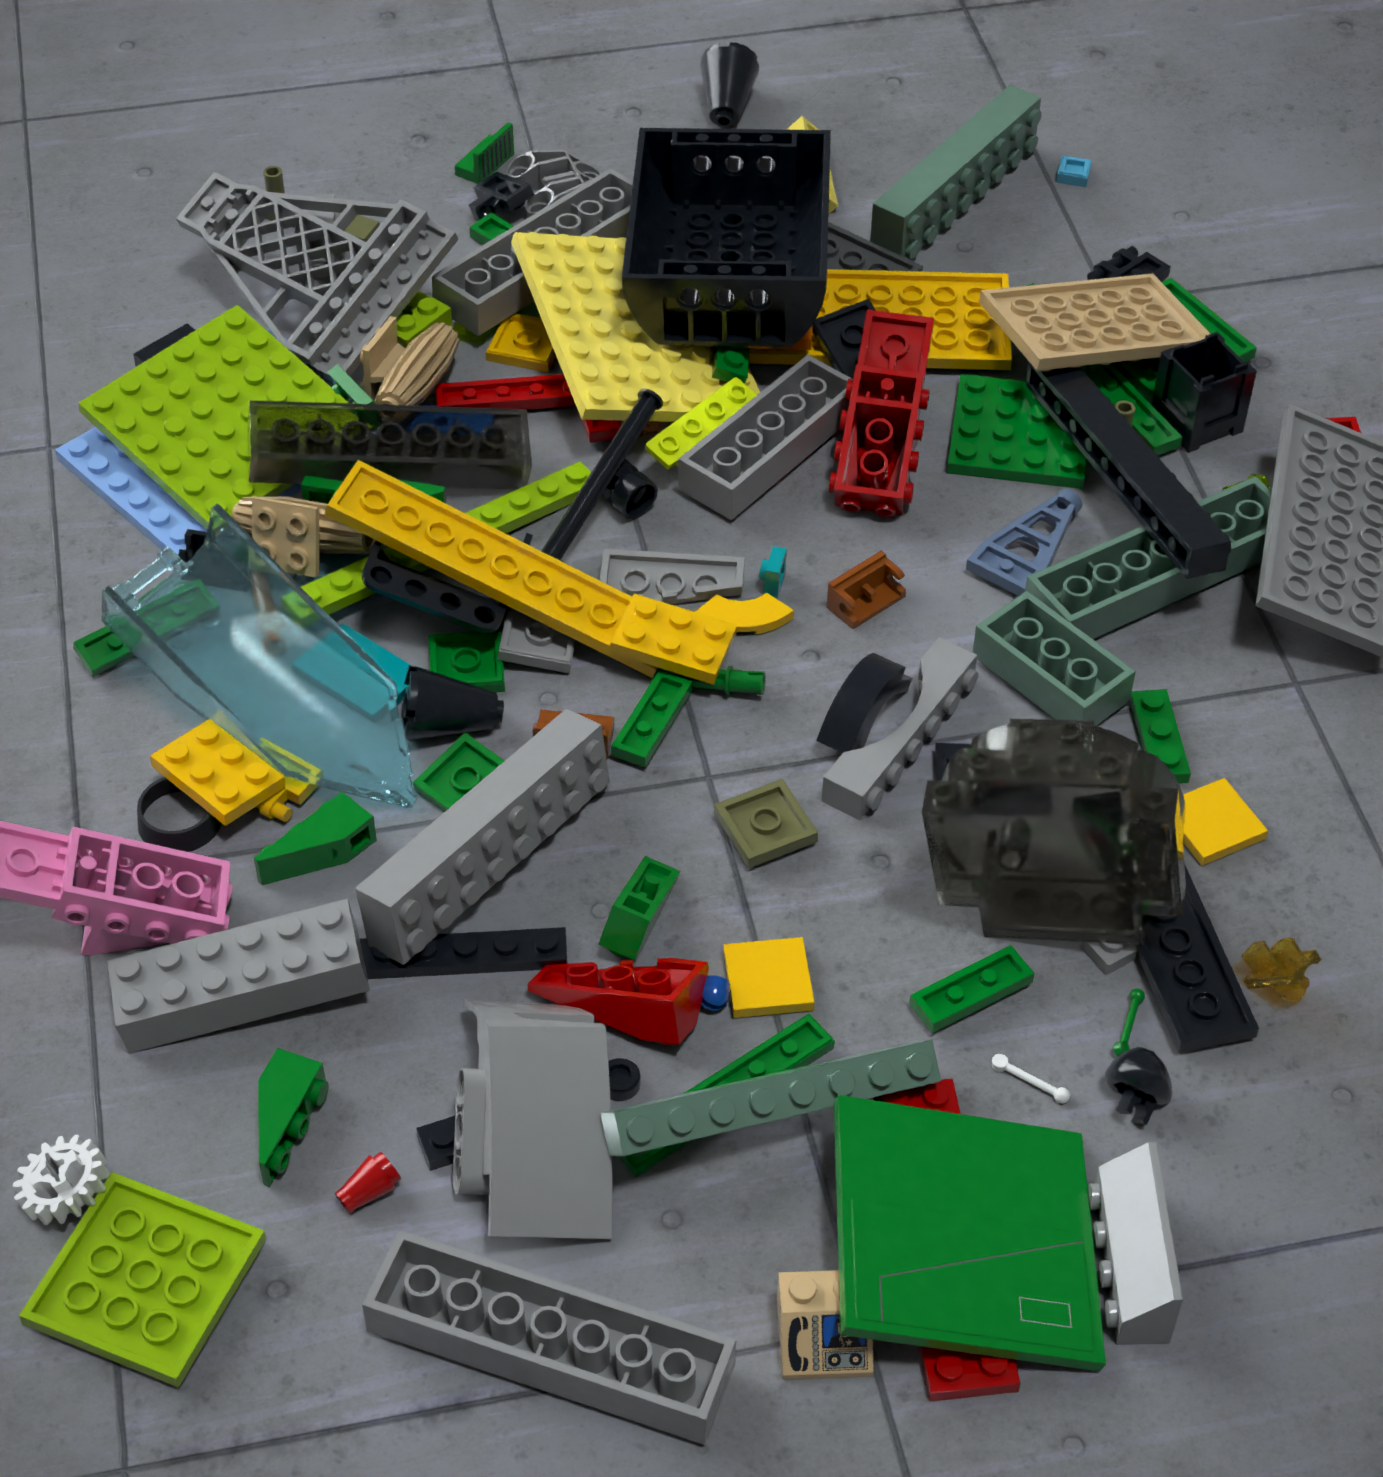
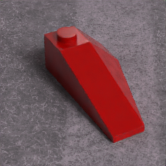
M658 958L657 966L635 967L634 960L620 961L619 965L607 969H598L597 964L594 962L546 965L527 986L529 992L559 1005L580 1008L594 1015V1020L638 1039L671 1046L679 1045L697 1025L703 998L702 993L709 967L706 961L678 958Z

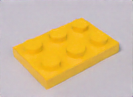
M634 593L610 642L609 652L714 685L735 638L737 625Z
M211 719L206 720L150 755L151 766L225 826L285 788V777Z

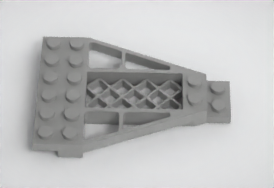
M217 172L210 176L176 217L180 227L205 240L210 250L273 336L304 364L314 366L317 374L320 372L323 378L331 382L332 380L327 372L337 364L351 377L361 364L360 353L363 346L370 342L377 329L382 327L390 316H399L459 240L456 232L431 220L427 211L403 199H400L397 204L267 192L255 185L238 184ZM304 210L341 214L333 224H330ZM275 213L276 220L262 223L268 214ZM357 215L386 217L367 242L345 232ZM300 226V233L284 236V229ZM278 231L277 239L262 242L263 234ZM249 238H256V244L242 247ZM322 238L325 239V246L309 249L308 242ZM302 244L303 251L287 255V247ZM280 249L281 257L265 261L264 253ZM350 252V259L334 262V254ZM258 255L259 262L251 259L250 257ZM327 257L328 264L312 268L311 260ZM305 262L306 270L290 274L289 266ZM283 268V275L274 270ZM243 271L279 291L268 305L262 308L238 276V272ZM342 272L340 276L336 278V273ZM330 275L331 283L314 286V279ZM308 281V288L299 283ZM296 299L313 309L286 341L272 320L289 300Z

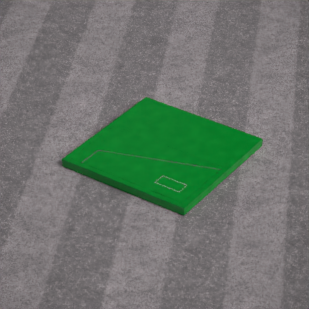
M838 1095L834 1102L841 1335L1101 1371L1106 1365L1082 1133Z

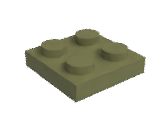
M783 779L714 804V815L748 868L818 842V831Z

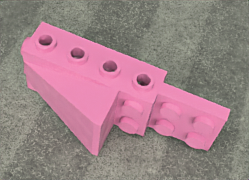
M0 821V898L53 909L52 919L65 921L72 925H84L82 955L91 956L166 943L173 944L228 929L229 915L226 914V906L229 904L232 894V883H229L230 861L78 827H72L70 835L67 836Z

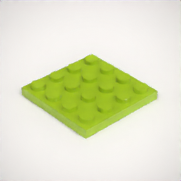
M111 1172L104 1183L105 1191L96 1195L94 1198L96 1204L89 1206L19 1314V1318L25 1326L179 1388L265 1243V1231Z

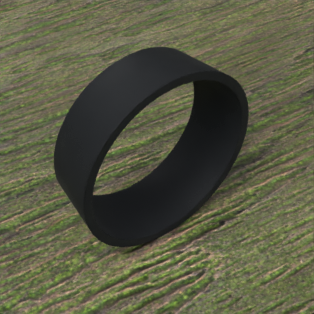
M165 777L150 784L142 792L138 800V832L145 843L191 852L209 843L220 830L222 823L208 812L200 822L183 830L166 831L150 825L143 817L147 808L160 797L181 791Z

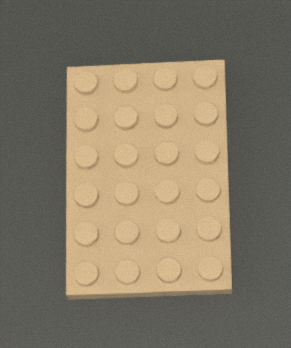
M1154 274L981 290L979 303L1037 371H1051L1052 369L1066 367L1080 368L1084 365L1093 364L1109 365L1112 362H1136L1141 359L1160 358L1162 351L1180 345L1186 346L1205 339V336L1210 334Z

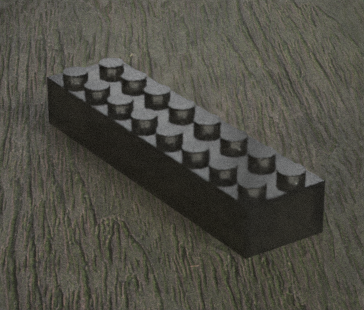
M249 400L247 419L249 483L302 484L305 475L344 481L357 460H360L399 480L444 486L446 488L519 489L528 484L532 469L527 409Z

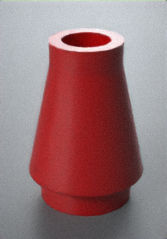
M379 1152L373 1158L368 1155L342 1188L334 1194L343 1207L351 1214L357 1208L395 1190L394 1184L401 1177L386 1156Z

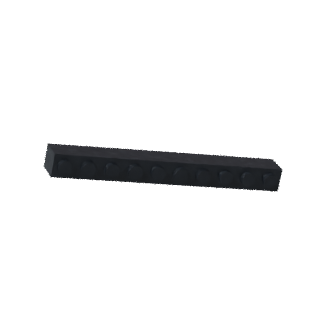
M1028 361L1027 388L1186 579L1226 570L1228 554L1231 552V541L1228 535L1223 533L1216 525L1211 516L1203 510L1193 495L1177 480L1175 474L1171 473L1159 456L1144 442L1142 436L1131 427L1126 418L1112 405L1110 399L1105 397L1094 381L1081 368L1066 367L1052 369L1051 371H1037Z

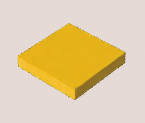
M517 313L500 323L486 350V361L547 373L556 358L542 319Z
M1225 778L1160 804V811L1165 821L1201 866L1263 841L1268 834L1267 828Z
M803 937L723 944L727 980L730 982L733 1018L814 1011L815 1001Z

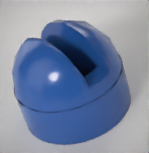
M707 976L701 1005L710 1011L722 1009L730 998V982L721 976Z

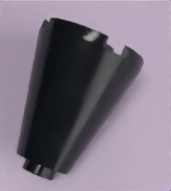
M729 42V46L719 47L720 43L714 44L707 48L701 57V71L709 117L714 124L720 127L733 126L738 122L759 73V64L755 52L747 46L736 42Z
M408 666L404 684L410 685V687L406 688L405 696H402V740L412 741L463 734L465 732L493 730L496 722H502L504 701L498 700L497 692L418 666Z

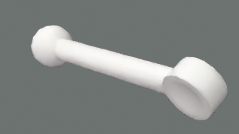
M1003 1054L993 1056L991 1064L993 1070L997 1072L1007 1071L1053 1095L1055 1101L1060 1104L1069 1101L1070 1093L1066 1088H1055L1008 1063V1058Z

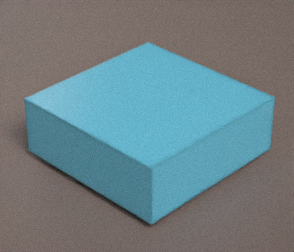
M1062 156L1056 182L1086 187L1092 160Z

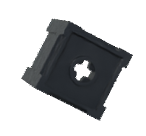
M1218 332L1206 335L1205 339L1161 352L1151 405L1182 436L1181 446L1190 453L1198 450L1203 444L1230 434L1234 436L1244 431L1257 371L1249 363L1244 362L1225 343V339Z

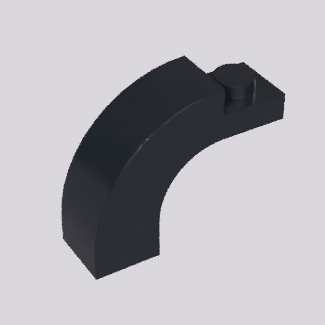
M875 653L864 657L850 672L837 692L816 741L842 753L863 748L877 715L888 699L895 694L908 692L913 678L903 674L906 667Z

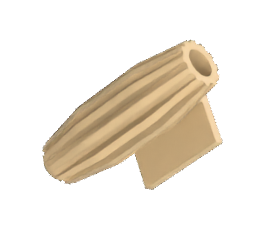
M390 316L383 326L377 329L370 342L363 346L360 353V362L363 364L364 369L361 388L377 404V408L382 416L390 420H400L425 401L449 369L458 348V333L453 330L451 325L448 326L443 322L441 324L435 323L414 338L405 348L397 340V317Z
M286 496L243 497L239 503L235 504L232 511V520L236 524L238 531L252 536V566L316 578L319 576V553L369 554L375 543V539L325 515L326 503Z

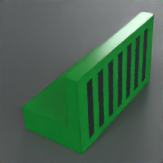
M507 122L493 136L489 134L454 165L455 175L479 184L499 169L514 155L513 124Z

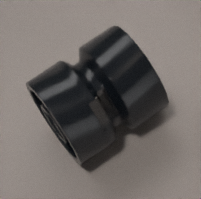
M625 458L601 496L609 503H612L613 507L626 518L636 519L644 515L652 507L657 498L658 488L651 479L638 471Z

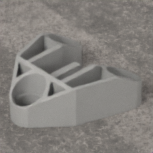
M531 150L516 157L507 168L508 176L530 184L532 190L540 189L527 201L526 219L601 174L595 167L565 150Z

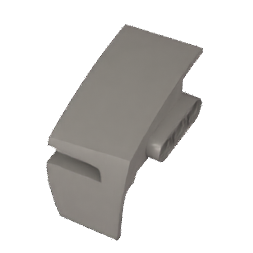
M463 1000V1008L473 1011L477 1017L479 1068H461L457 1078L453 1188L455 1194L489 1195L488 1236L612 1239V1156H609L600 1114L611 1110L605 1025L603 1023H594V1015L592 1013L570 1006Z

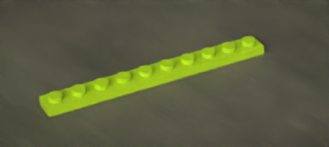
M579 461L466 512V514L504 533L511 532L572 504L591 471ZM391 547L383 549L385 555L397 564L418 572L431 568ZM368 557L286 593V604L304 625H308L375 594L362 581V572Z

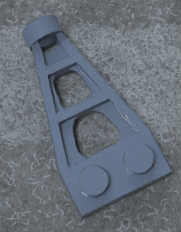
M1062 489L1056 496H1052L986 538L967 559L966 569L1020 596L1025 592L1027 576L1051 566L1072 518L1082 508L1081 498L1070 489ZM1039 520H1042L1054 526L1055 529L1047 537L1030 527ZM1021 539L1039 548L1035 559L1029 561L1007 550L1006 547Z

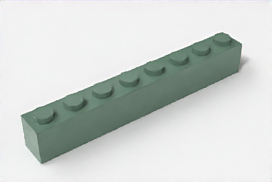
M933 1040L912 1041L610 1110L600 1114L609 1156H626L834 1107V1102L838 1095L868 1099L941 1082Z

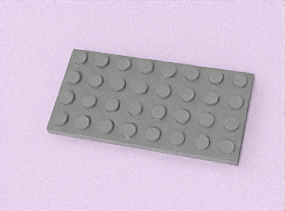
M1289 404L1282 418L1255 606L1380 657H1383V442Z

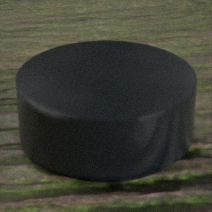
M623 1058L608 1061L610 1100L626 1101L633 1098L638 1093L641 1085L640 1070L637 1065Z

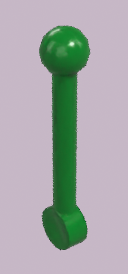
M1135 988L1129 993L1131 1004L1120 1042L1114 1044L1116 1057L1130 1049L1128 1041L1138 1006L1145 999V993L1140 988Z

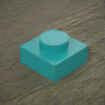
M773 546L769 559L762 560L759 580L764 581V594L768 593L778 598L786 574L787 548Z

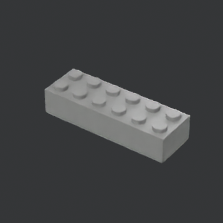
M806 355L678 459V489L732 520L840 430L842 410H848L850 401L845 399L847 381L852 378L814 357Z
M348 899L107 961L115 1027L128 1053L370 991L359 933Z

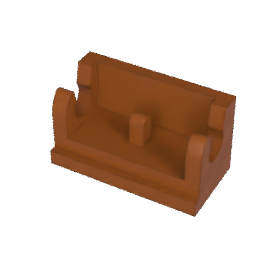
M881 550L828 583L827 608L850 628L855 629L906 597V589L893 578L894 576L900 580L905 575Z

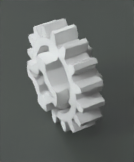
M74 1135L70 1142L67 1143L64 1137L60 1136L56 1141V1146L50 1147L45 1142L41 1145V1154L37 1156L30 1153L27 1157L31 1164L28 1167L18 1168L17 1172L22 1179L13 1183V1187L18 1193L14 1197L17 1203L32 1221L39 1218L44 1225H48L53 1217L60 1224H63L69 1213H73L77 1218L82 1216L80 1207L84 1204L89 1206L96 1204L92 1196L94 1193L105 1191L106 1187L101 1180L110 1176V1172L105 1167L108 1163L107 1159L92 1140L88 1139L83 1142L79 1135Z

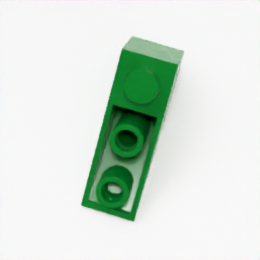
M339 793L330 801L324 802L316 812L304 821L292 826L288 833L272 845L264 847L254 857L258 882L261 885H266L350 862L377 841L374 816L345 793Z
M280 1048L276 1049L258 1080L259 1165L264 1186L267 1187L271 1186L278 1173L282 1174L286 1170L293 1145L297 1139H302L305 1136L309 1127L311 1113L316 1105L320 1106L324 1102L329 1089V1083L326 1081L322 1062Z

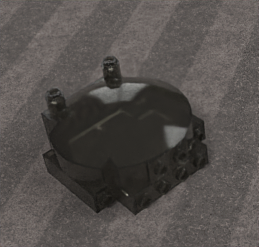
M1010 719L1009 724L993 728L972 739L970 747L958 750L946 766L942 781H927L921 812L939 906L979 907L984 937L1144 945L1148 915L1183 917L1186 889L1183 854L1186 812L1184 795L1170 769L1157 756L1141 750L1137 742L1116 732L1094 726V721Z

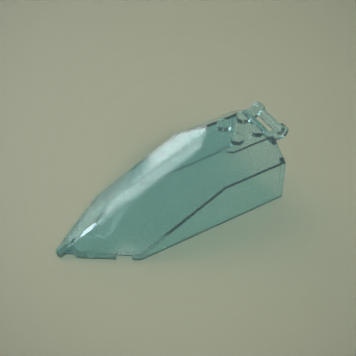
M219 504L211 508L204 544L187 563L171 548L166 547L157 554L158 558L127 582L124 584L119 582L112 588L107 586L102 590V622L177 699L205 720H213L281 773L286 779L298 780L379 802L403 806L404 808L414 806L417 795L414 794L411 776L413 772L403 719L399 717L396 699L398 698L396 683ZM168 569L173 572L138 599L134 595Z

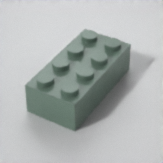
M1025 591L976 625L973 653L977 655V660L1079 738L1130 701L1136 671L1028 591Z

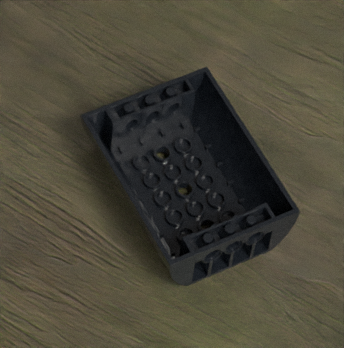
M639 128L622 269V286L626 302L633 317L658 345L769 346L779 348L792 347L806 334L816 320L826 294L831 130Z

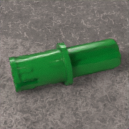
M728 666L726 670H720L714 685L691 678L692 686L696 689L723 690L726 695H731L732 692L763 695L766 674L765 671L734 670L733 666Z

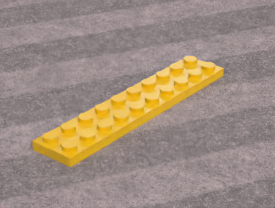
M357 460L327 504L325 515L653 678L658 667L609 652L610 642L632 596L360 460Z

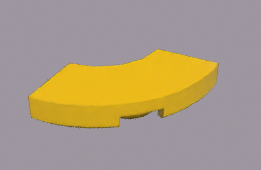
M768 593L756 599L745 601L728 600L716 594L695 611L736 624V632L754 631L755 635L780 628L794 619V610Z

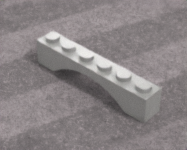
M938 637L920 659L918 677L920 697L909 718L894 732L880 741L860 749L844 752L823 777L822 802L860 821L870 809L875 810L881 803L884 791L888 786H894L899 781L904 766L908 761L913 762L916 760L921 752L924 741L928 737L933 738L936 735L945 715H951L955 711L960 697L965 690L969 692L973 689L979 675L975 671L977 655Z

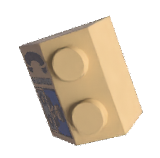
M839 1270L779 1272L777 1306L783 1380L873 1377V1339L841 1335Z

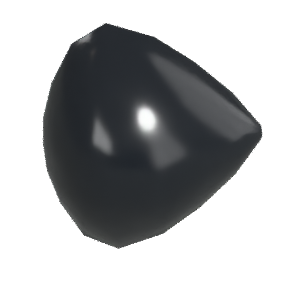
M1142 1047L1129 1049L1112 1061L1105 1072L1106 1080L1112 1090L1122 1095L1116 1111L1120 1114H1132L1133 1107H1135L1136 1113L1131 1121L1135 1125H1147L1155 1106L1167 1104L1171 1101L1173 1092L1168 1070L1154 1051Z

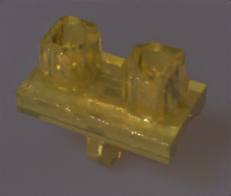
M1293 937L1281 939L1271 949L1266 941H1256L1242 954V958L1250 969L1249 973L1242 980L1248 989L1273 987L1282 1000L1286 1002L1299 1001L1304 997L1306 989L1310 985L1309 979L1304 975L1306 969L1310 965L1318 964L1322 959L1316 950L1302 951Z

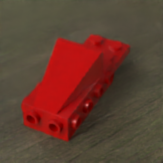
M867 309L854 379H848L845 399L850 401L848 410H842L840 430L844 431L843 441H837L834 461L839 462L837 473H831L829 493H834L835 506H840L843 510L849 512H858L862 509L875 511L876 514L891 517L895 514L903 515L905 503L911 504L914 483H909L910 472H917L919 452L914 450L917 446V441H922L924 420H919L920 410H927L930 390L924 389V381L934 318Z

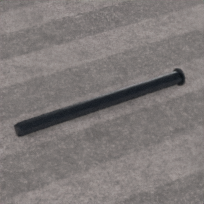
M649 389L639 390L637 394L639 399L543 547L542 552L561 560L655 410H659L663 406V400L658 394Z

